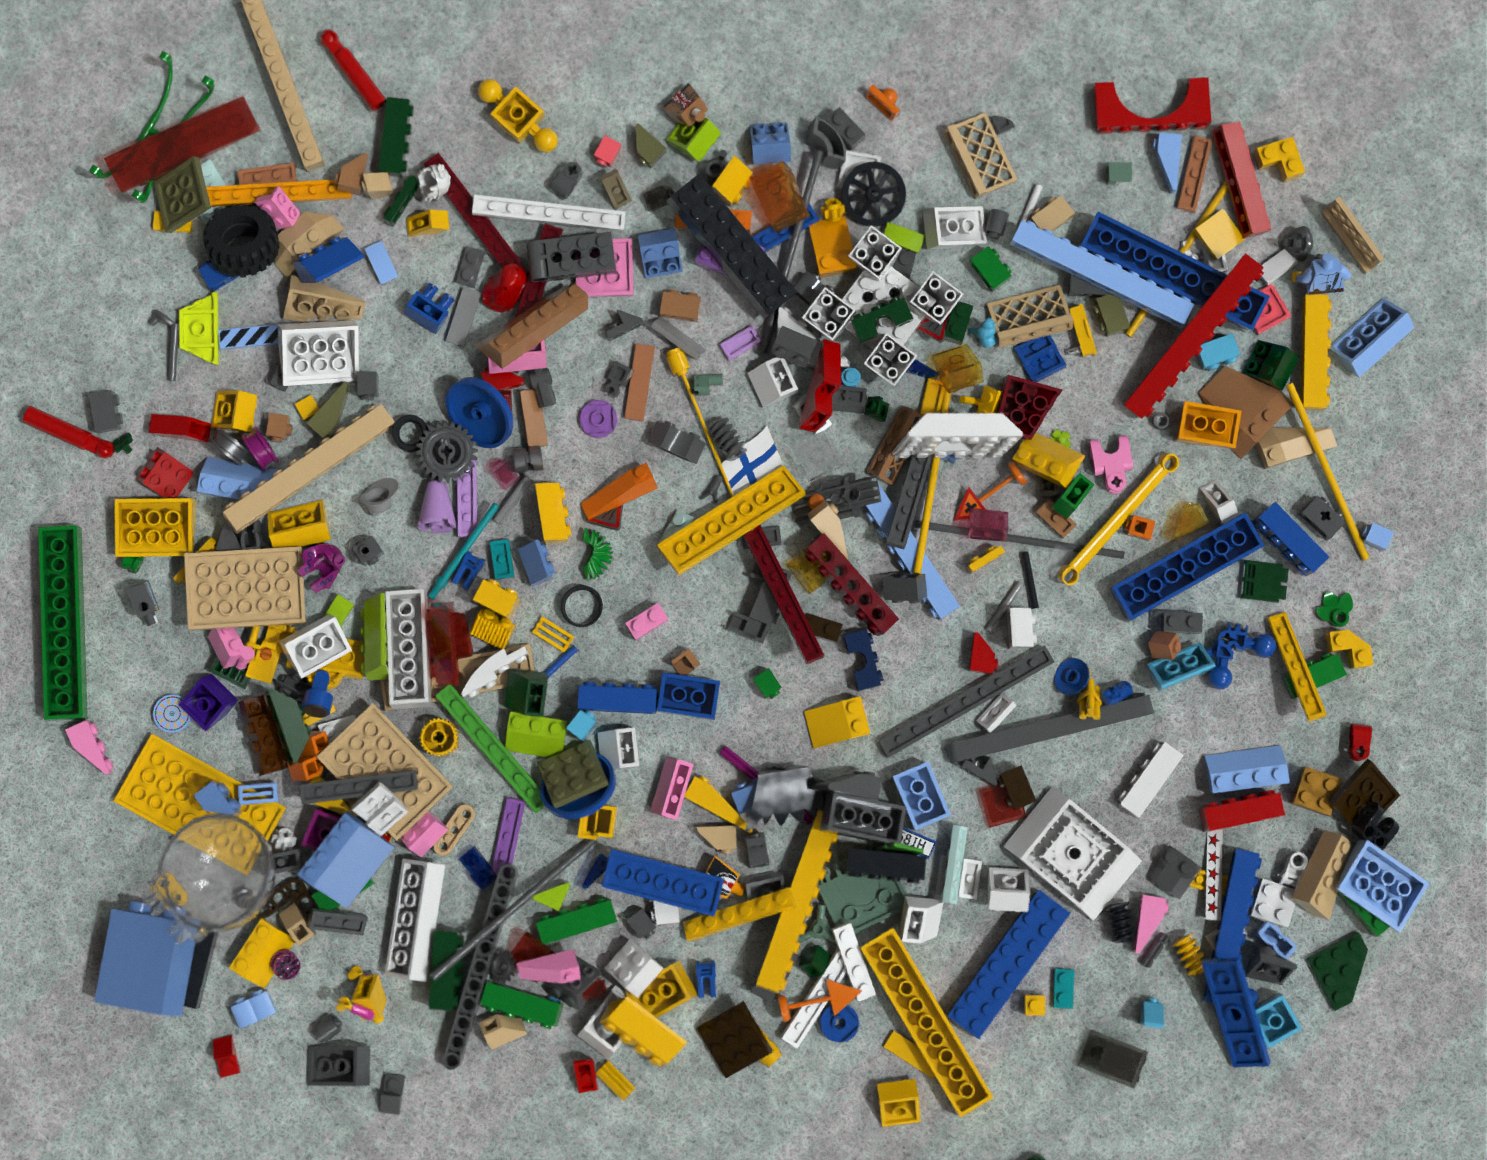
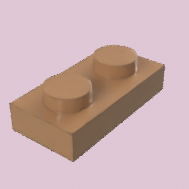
M1048 499L1036 511V514L1064 539L1077 524L1070 517L1065 519L1052 508L1054 502Z

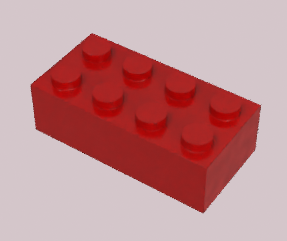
M1269 790L1259 792V797H1256L1255 794L1240 796V801H1237L1236 798L1222 800L1221 805H1218L1217 802L1203 804V808L1198 809L1203 832L1285 816L1281 793Z

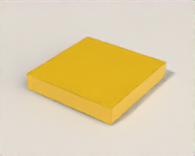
M1224 209L1193 230L1215 261L1245 240Z

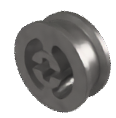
M217 427L218 432L212 439L209 438L208 441L229 459L242 466L243 463L241 461L247 454H251L250 450L232 435Z

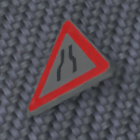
M951 312L941 325L927 318L924 319L917 328V331L939 343L944 342Z
M623 505L588 520L586 518V521L590 524L619 531L621 529Z

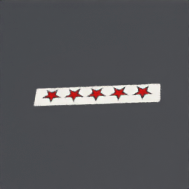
M1221 829L1207 832L1206 920H1221L1223 830Z

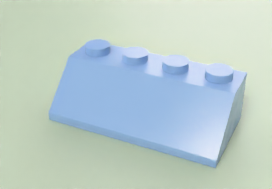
M1382 298L1333 342L1329 350L1348 371L1360 377L1413 330L1415 326L1408 312Z
M207 457L200 472L196 492L202 495L240 501V497L247 491L251 493L257 489L256 486L260 482L271 480L273 478L272 475L278 470L267 468L264 471L261 466L245 463L240 466L234 461Z
M1280 745L1204 756L1210 794L1290 783L1287 763Z

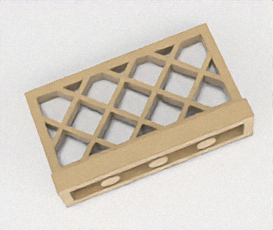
M986 112L956 125L947 126L944 130V136L975 200L1018 180ZM983 119L986 125L984 131L974 127L976 121ZM961 127L970 129L968 138L960 135L958 129ZM973 131L983 135L980 143L970 139ZM985 136L992 138L994 142L992 148L982 144ZM968 143L978 146L976 155L968 151ZM981 148L990 151L988 160L978 156ZM993 153L1001 156L1002 161L1000 165L990 161ZM976 160L986 163L984 172L976 168ZM989 165L999 168L996 177L986 173ZM1001 170L1008 172L1011 179L1005 181L998 178ZM984 177L994 180L992 187L986 189L983 183Z
M1341 197L1336 198L1321 214L1364 274L1381 264V261L1385 258Z
M1061 285L987 303L990 317L996 323L995 333L999 348L1073 329V318L1069 312ZM1058 291L1059 298L1057 301L1047 298L1050 293ZM1037 297L1042 300L1036 306L1029 302L1031 298ZM1045 301L1054 305L1050 312L1041 308ZM1014 302L1023 304L1020 311L1012 308L1011 305ZM1000 306L1005 310L1000 316L994 313L993 308ZM1026 306L1035 310L1031 317L1022 313ZM1058 307L1064 310L1065 315L1058 317L1053 312ZM1008 311L1017 315L1013 322L1004 318ZM1038 312L1047 316L1043 321H1038L1034 318ZM1019 317H1023L1029 320L1028 323L1024 326H1021L1016 322L1019 319ZM1001 321L1010 325L1008 330H999L998 326Z

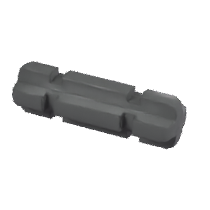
M1161 932L1158 935L1157 941H1154L1146 953L1147 956H1144L1141 960L1142 965L1147 968L1152 966L1153 960H1156L1164 948L1163 945L1169 940L1166 934Z

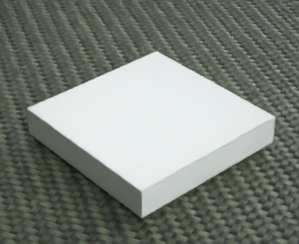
M846 150V161L841 166L837 188L843 187L846 177L854 168L867 162H880L881 156ZM872 169L875 184H877L879 169ZM866 170L855 177L858 181L869 186ZM852 183L850 184L849 190L865 193L862 189Z

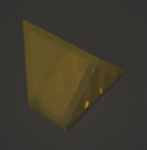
M822 552L821 558L826 562L827 555ZM800 553L788 562L786 566L793 572V575L810 595L825 583L826 577L824 578L818 573V568L814 563H810L805 558V553Z

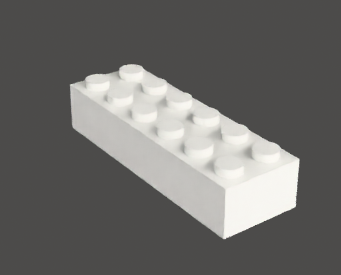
M425 589L387 591L386 614L390 706L392 709L432 707L427 593Z
M402 859L384 975L408 980H428L445 865Z

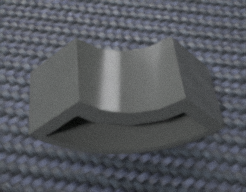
M815 117L809 125L806 143L812 145L816 150L823 152L821 165L839 170L846 161V149L843 139L831 124Z
M657 421L648 442L670 454L697 464L706 444L700 440V436L693 432L689 434L676 429V425L669 421H665V423Z

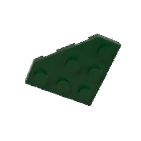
M1359 932L1306 958L1334 1011L1352 1003L1368 952V948Z

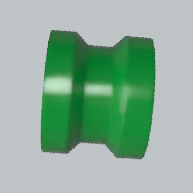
M124 557L121 568H128L132 573L136 574L143 563L144 557Z

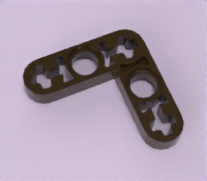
M296 878L289 880L255 905L254 912L259 918H268L293 900L308 921L309 916L307 912L311 911V908L315 906L317 909L319 907L304 882ZM293 882L295 884L299 883V891L297 892L295 890L289 893L290 895H292V897L289 898L287 892H285L283 889L286 887V890H289L293 887ZM277 893H282L285 896L282 904H277L274 900ZM305 897L310 898L312 901V905L308 909L303 908L301 905V901ZM270 898L271 903L276 908L273 910V907L271 906L266 910V915L264 913L260 914V905L267 906L268 904H270L267 901Z

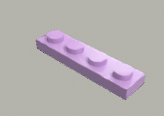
M471 460L475 464L474 468L468 466L470 474L463 472L464 479L459 475L457 476L458 537H469L478 525L476 460Z

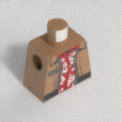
M689 83L662 106L671 120L687 127L691 126L695 121H702L705 118V112L708 110L705 103Z

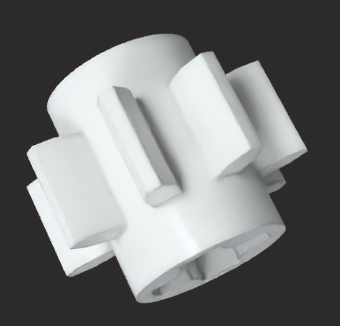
M282 828L276 830L271 843H276L275 849L278 851L286 852L293 849L297 838L293 837L294 832L290 829Z

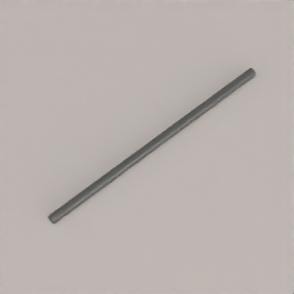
M816 150L782 269V274L787 279L823 156V152ZM779 308L769 315L759 352L767 353Z
M916 520L915 528L921 529L922 521ZM929 522L928 530L1074 552H1080L1085 546ZM1101 548L1096 555L1124 559L1125 551Z
M588 839L436 969L430 975L432 979L436 981L593 846L597 840Z

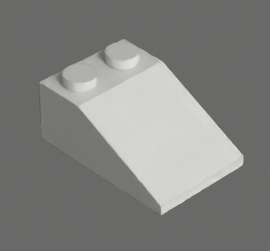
M983 206L938 207L923 212L927 250L987 244Z
M616 985L577 1035L607 1059L615 1053L622 1043L618 1035L607 1031L604 1025L599 1022L610 1002L627 996Z

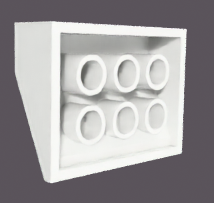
M354 320L278 324V345L283 386L357 381V372H359L358 325Z

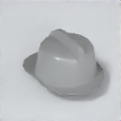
M393 478L380 479L362 494L359 501L366 506L372 516H376L390 508L391 497L398 490L399 484Z

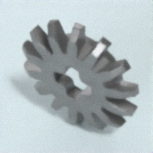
M501 949L500 955L495 952L496 957L493 958L491 965L492 971L489 972L490 975H494L493 981L497 979V984H500L501 981L502 984H505L506 979L510 982V975L512 977L515 975L511 970L517 968L512 966L516 962V959L512 960L513 953L509 955V950H505L504 953L503 949ZM506 964V968H504L503 972V970L500 969V966Z

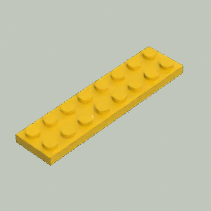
M782 465L658 543L657 548L679 576L806 496V493L787 468Z

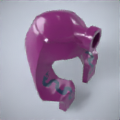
M328 543L312 546L302 552L303 563L297 568V571L302 577L314 570L321 571L322 578L320 577L309 585L317 593L322 589L331 588L342 565L345 563V557L335 545Z

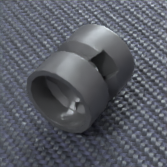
M531 446L528 450L524 447L513 449L516 473L527 472L528 469L532 471L543 470L540 446Z

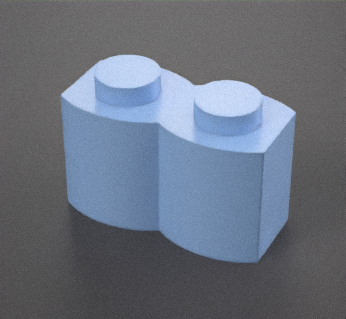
M1263 922L1255 930L1257 938L1275 950L1277 956L1288 959L1296 950L1293 941L1286 936H1282L1279 928L1270 922Z
M262 989L252 993V998L245 1000L243 997L234 1001L235 1006L230 1007L240 1029L277 1013L269 992H263Z

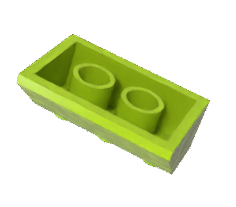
M510 712L505 747L511 752L550 758L564 751L567 735L566 728L569 722Z

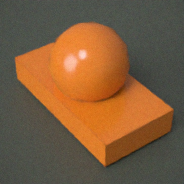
M872 84L868 88L865 97L890 121H893L900 111L895 105L898 99L897 92L892 88H885L880 91Z

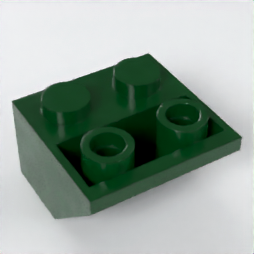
M1258 340L1242 373L1283 391L1299 356L1288 347Z
M509 669L504 706L522 715L543 717L548 684L547 673Z

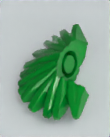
M585 528L582 541L591 546V553L582 568L588 581L590 575L593 579H596V576L600 577L599 573L603 574L600 567L605 570L608 569L602 562L611 564L612 561L609 559L613 557L606 554H613V552L608 551L612 549V547H607L611 545L610 543L602 545L606 539L605 536L598 541L599 532L597 531L595 534V530H592L589 537L588 530Z

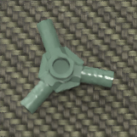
M818 904L817 919L813 921L809 930L804 935H800L798 939L800 943L813 937L815 939L827 938L837 945L833 933L830 932L831 928L827 920H825L826 905Z

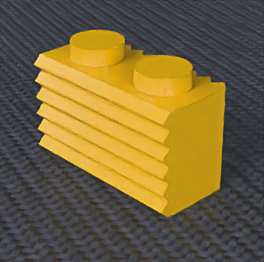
M481 609L475 618L470 635L480 638V640L502 650L509 644L516 625L512 624L510 619L496 616L489 609Z

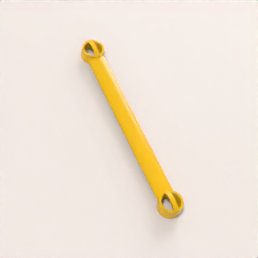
M1165 452L1160 455L1158 464L1069 565H1064L1059 569L1058 579L1060 582L1066 585H1074L1078 581L1079 573L1162 479L1169 472H1174L1178 468L1179 459L1175 454ZM1172 458L1171 467L1166 469L1164 464ZM1073 571L1072 578L1069 581H1065L1064 577L1066 574Z

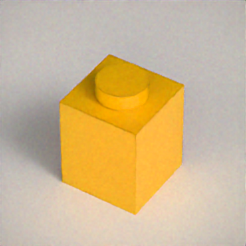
M1023 995V1014L1045 1016V996Z

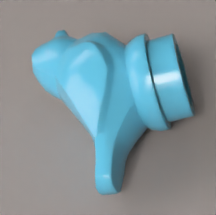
M992 318L984 320L978 328H970L968 330L970 334H974L979 338L983 348L991 347L997 342L995 335L996 323Z

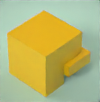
M603 806L595 813L580 818L577 838L597 840L598 836L614 838L617 807Z

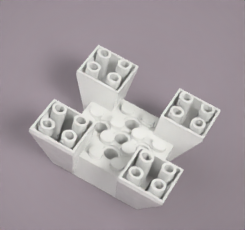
M871 225L848 255L863 271L843 299L824 287L802 318L832 341L844 330H847L857 338L851 324V320L854 319L853 316L864 312V314L872 312L871 308L880 304L888 305V301L893 299L889 296L890 291L893 289L900 292L899 298H905L914 318L913 321L895 329L890 319L880 318L877 320L876 327L878 336L863 342L873 350L864 362V365L895 387L917 357L915 353L905 347V344L925 318L941 325L964 293L934 271L921 288L892 267L902 247ZM867 293L872 294L874 297L869 303L863 301V296Z

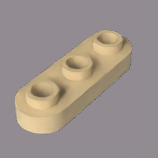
M467 804L459 806L446 824L448 830L433 845L434 851L438 855L446 856L450 854L476 816L472 806ZM466 810L470 813L468 818H464L462 815ZM454 826L458 828V833L453 834L451 831ZM443 842L447 844V848L445 850H442L440 848V845Z

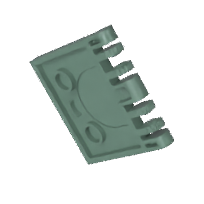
M873 843L877 851L878 847L883 846L880 843ZM871 845L866 846L867 850L873 851ZM846 856L839 859L844 871L846 864ZM836 861L831 863L838 877L831 880L828 875L829 872L824 866L827 882L824 883L822 880H819L817 887L820 888L821 897L836 927L850 922L854 933H857L903 911L904 900L907 895L900 881H888L886 876H881L879 880L869 879L867 874H861V877H850L848 872L841 874Z

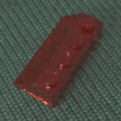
M454 602L431 603L430 609H427V621L431 620L432 627L428 628L429 640H433V647H430V659L434 658L435 665L431 666L432 677L436 678V683L459 685L460 675Z

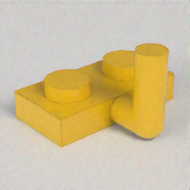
M984 385L980 399L961 396L959 401L964 404L978 406L976 413H997L1003 391Z

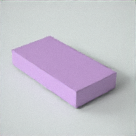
M751 325L719 345L730 361L762 341Z

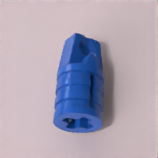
M1121 681L1107 689L1100 699L1108 706L1119 703L1132 695V686L1127 681Z

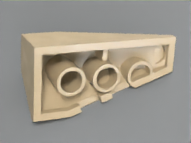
M291 275L283 319L297 322H308V319L314 318L326 321V318L336 317L338 320L362 319L366 301L319 282L302 283L298 276Z
M1272 427L1256 443L1264 470L1315 454L1305 428ZM1313 428L1323 451L1337 447L1331 428Z

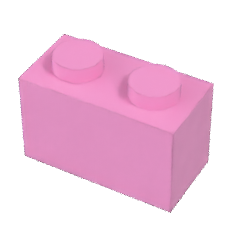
M659 603L625 624L637 641L669 620Z
M428 811L400 839L409 850L423 857L448 829L437 816Z

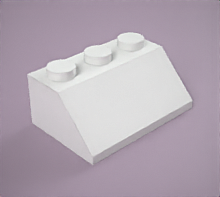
M330 614L279 641L286 658L300 678L352 651L336 617Z

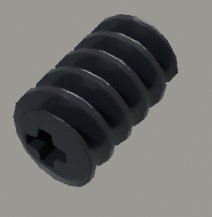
M1129 902L1110 904L1111 907L1106 909V912L1112 913L1107 919L1114 921L1109 924V927L1115 928V930L1110 932V935L1116 936V938L1111 940L1112 943L1135 941L1130 939L1135 935V932L1129 931L1134 926L1127 923L1132 920V917L1126 916V914L1131 912V909L1125 908L1130 904Z

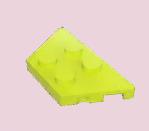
M218 292L211 293L212 295L179 310L180 349L214 365H219Z

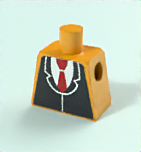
M714 856L705 874L724 878L720 897L727 899L731 892L742 897L745 886L736 882L740 874Z

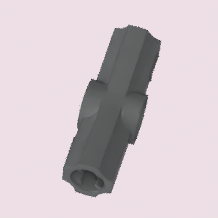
M531 369L529 376L532 386L536 390L540 408L557 404L551 385L553 382L549 369Z

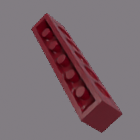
M825 533L817 535L802 550L805 553V558L810 563H814L818 568V573L828 579L831 588L842 595L844 603L856 611L855 615L868 625L867 628L873 635L880 636L885 634L899 620ZM822 552L827 555L826 562L821 558ZM835 567H837L840 571L839 576L835 575L834 573ZM847 581L852 584L851 591L846 586ZM860 596L865 600L864 605L859 602ZM872 610L876 611L877 619L872 617Z

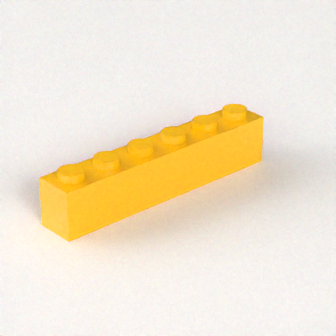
M1305 294L1302 297L1300 400L1305 410L1323 411L1330 403V395L1327 394V387L1330 386V376L1327 375V368H1330V357L1327 356L1328 349L1331 346V339L1328 338V330L1331 329V319H1328V312L1331 311L1332 303L1329 300V295Z

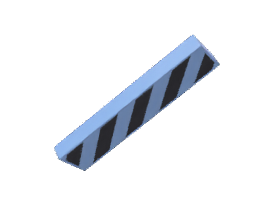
M278 324L218 330L221 350L278 345Z

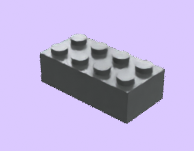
M839 792L826 793L820 831L880 844H901L907 807Z

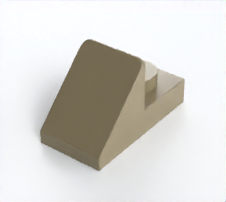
M617 169L599 177L603 184L602 187L615 210L632 201Z

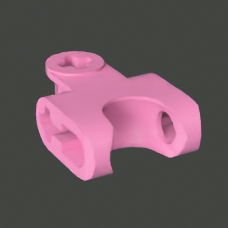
M1127 435L1119 436L1117 439L1118 448L1113 454L1105 453L1101 448L1099 440H1090L1089 442L1094 476L1103 475L1106 490L1111 494H1118L1125 488V471L1133 470ZM1114 479L1116 480V482H1120L1118 487H1116L1115 484H1112Z

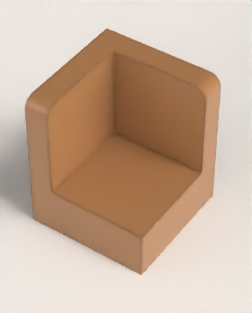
M689 648L671 661L679 675L683 676L688 675L701 665Z

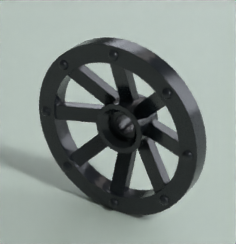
M863 163L854 168L843 183L842 203L845 206V210L854 221L864 226L870 227L872 225L873 227L886 225L887 222L890 223L901 213L905 205L906 187L904 181L894 168L885 163ZM872 169L885 171L878 184H875ZM866 170L869 186L858 181L855 177ZM889 175H891L896 181L897 186L882 189ZM852 183L865 191V193L849 197L850 184ZM873 190L877 191V197L871 195ZM899 192L897 206L885 198L884 195ZM866 199L867 201L857 214L850 202ZM879 202L885 204L893 212L887 217L882 218ZM871 204L874 205L876 220L863 218Z

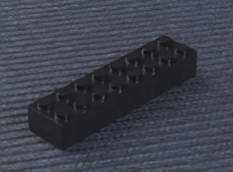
M700 173L666 201L763 319L771 315L797 293L792 284Z

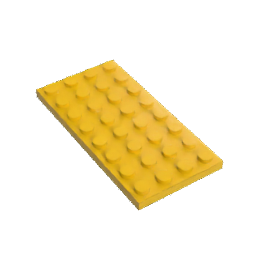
M151 733L114 802L249 876L287 807L278 802L240 805L241 808L239 810L242 814L239 816L205 811L194 795L212 781L224 783L230 790L228 795L232 799L235 798L238 803V786L245 784ZM242 789L243 793L258 792L254 789ZM265 795L243 797V801L270 799Z

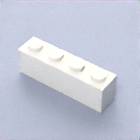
M1162 742V744L1157 743L1152 750L1154 754L1152 758L1144 761L1140 767L1143 769L1139 776L1137 774L1134 775L1129 782L1132 786L1128 791L1124 790L1118 798L1120 800L1118 805L1136 818H1140L1184 756L1166 742Z

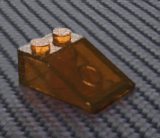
M784 161L750 177L754 191L776 233L810 216L792 169Z

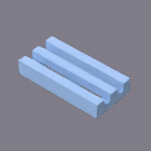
M278 783L238 786L239 805L279 802ZM273 787V791L243 793L242 790ZM273 795L274 797L243 801V797Z

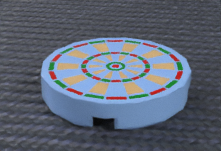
M173 694L167 695L159 699L154 706V722L163 731L176 733L184 730L191 722L192 718L179 706L184 699L183 697Z

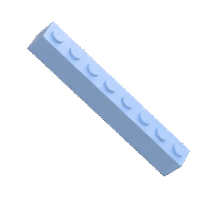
M878 483L882 502L864 506L868 511L865 514L871 523L874 521L878 526L876 531L881 538L885 537L887 540L896 509ZM910 531L904 550L888 544L886 546L892 555L895 553L899 558L897 563L901 569H906L908 573H913L918 542ZM924 552L921 574H925L927 597L923 598L922 601H927L931 606L929 611L934 618L938 617L941 620L958 609L960 605Z

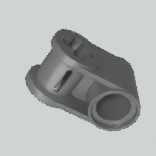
M576 162L566 164L561 173L553 180L550 189L566 200L583 176L580 165ZM571 169H572V170H575V169H576L577 174H576V175H575V174H572V175H571L570 170H571Z

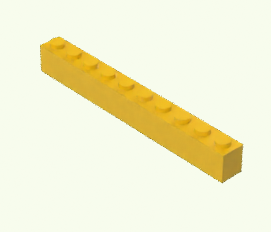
M819 809L791 885L796 907L781 913L756 983L757 987L779 994L780 990H785L788 981L785 979L786 973L792 970L794 961L791 960L794 953H798L801 944L798 942V939L806 931L807 924H804L806 917H810L814 906L811 903L813 898L817 899L820 888L817 887L819 880L823 881L825 877V863L830 862L833 851H830L832 843L836 844L839 837L837 834L820 831L823 811Z

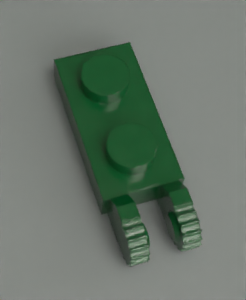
M408 176L404 180V188L396 194L394 203L384 213L385 217L383 219L391 227L395 226L419 187L415 176Z

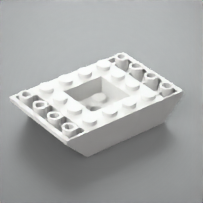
M926 413L895 447L892 455H898V458H908L909 455H916L917 458H926L928 455H935L936 458H945L947 455H954L955 458H963L965 455H972L973 458H981L984 455L1000 458L1023 437V432L1003 413Z
M1053 787L1050 788L1003 846L1093 921L1142 862L1129 847L1072 800ZM1072 848H1077L1080 851V856L1077 859H1072L1069 856V851Z

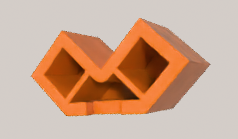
M310 731L309 739L297 763L290 766L289 762H287L292 781H308L322 773L323 763L317 756L329 745L326 731Z

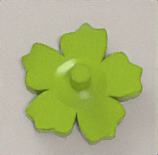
M1059 429L1054 430L1053 438L1049 439L1068 448L1071 447L1070 440H1067L1071 436L1069 432L1063 431L1061 433Z

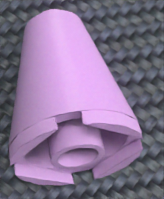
M439 478L431 479L426 486L418 520V529L426 532V529H431L432 533L451 532L452 527L456 528V521L447 484L443 481L439 483Z

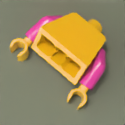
M354 966L347 974L351 980L359 977L351 1000L353 1004H351L349 998L342 997L337 1001L340 1004L336 1006V1009L340 1012L349 1009L351 1013L360 1016L364 1021L373 1020L375 1024L381 1023L384 1020L383 1011L387 999L379 974L368 975L365 973L364 975L359 966Z

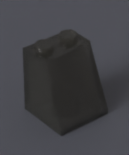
M1091 1030L1078 1066L1135 1089L1140 1079L1143 1065L1146 1063L1148 1051Z

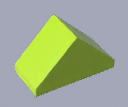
M570 882L533 896V900L560 911L570 889Z

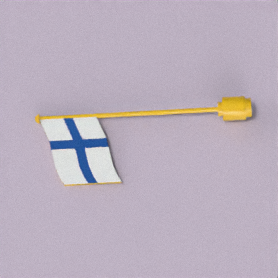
M679 347L666 353V359L672 374H677L678 377L682 376L731 497L783 465L767 426L755 438L744 445L742 449H747L745 454L734 461L726 459L721 463L685 376L688 374V369H690L685 353Z

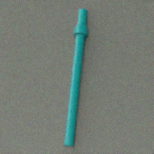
M493 502L442 576L436 579V584L428 594V597L434 600L440 590L446 587L448 584L447 580L500 507L498 504Z

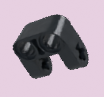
M1370 802L1353 822L1352 832L1360 840H1368L1381 850H1384L1399 831V824L1393 818L1388 817L1377 827L1376 824L1383 816L1384 810L1377 802Z

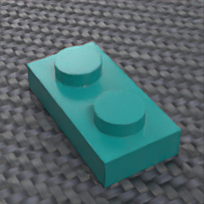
M509 539L491 541L490 547L495 580L514 578Z
M1054 968L1053 1008L1073 1009L1074 969Z

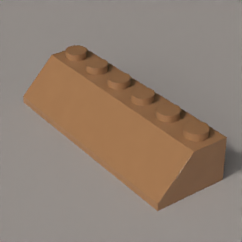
M576 284L563 285L482 340L476 347L503 369L588 310V294Z

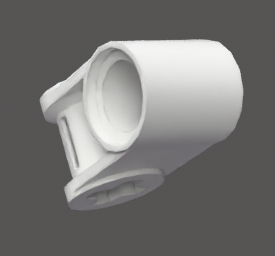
M1294 851L1288 855L1279 884H1287L1296 889L1308 860L1305 854ZM1296 855H1299L1302 859L1301 864L1298 866L1293 864V858Z

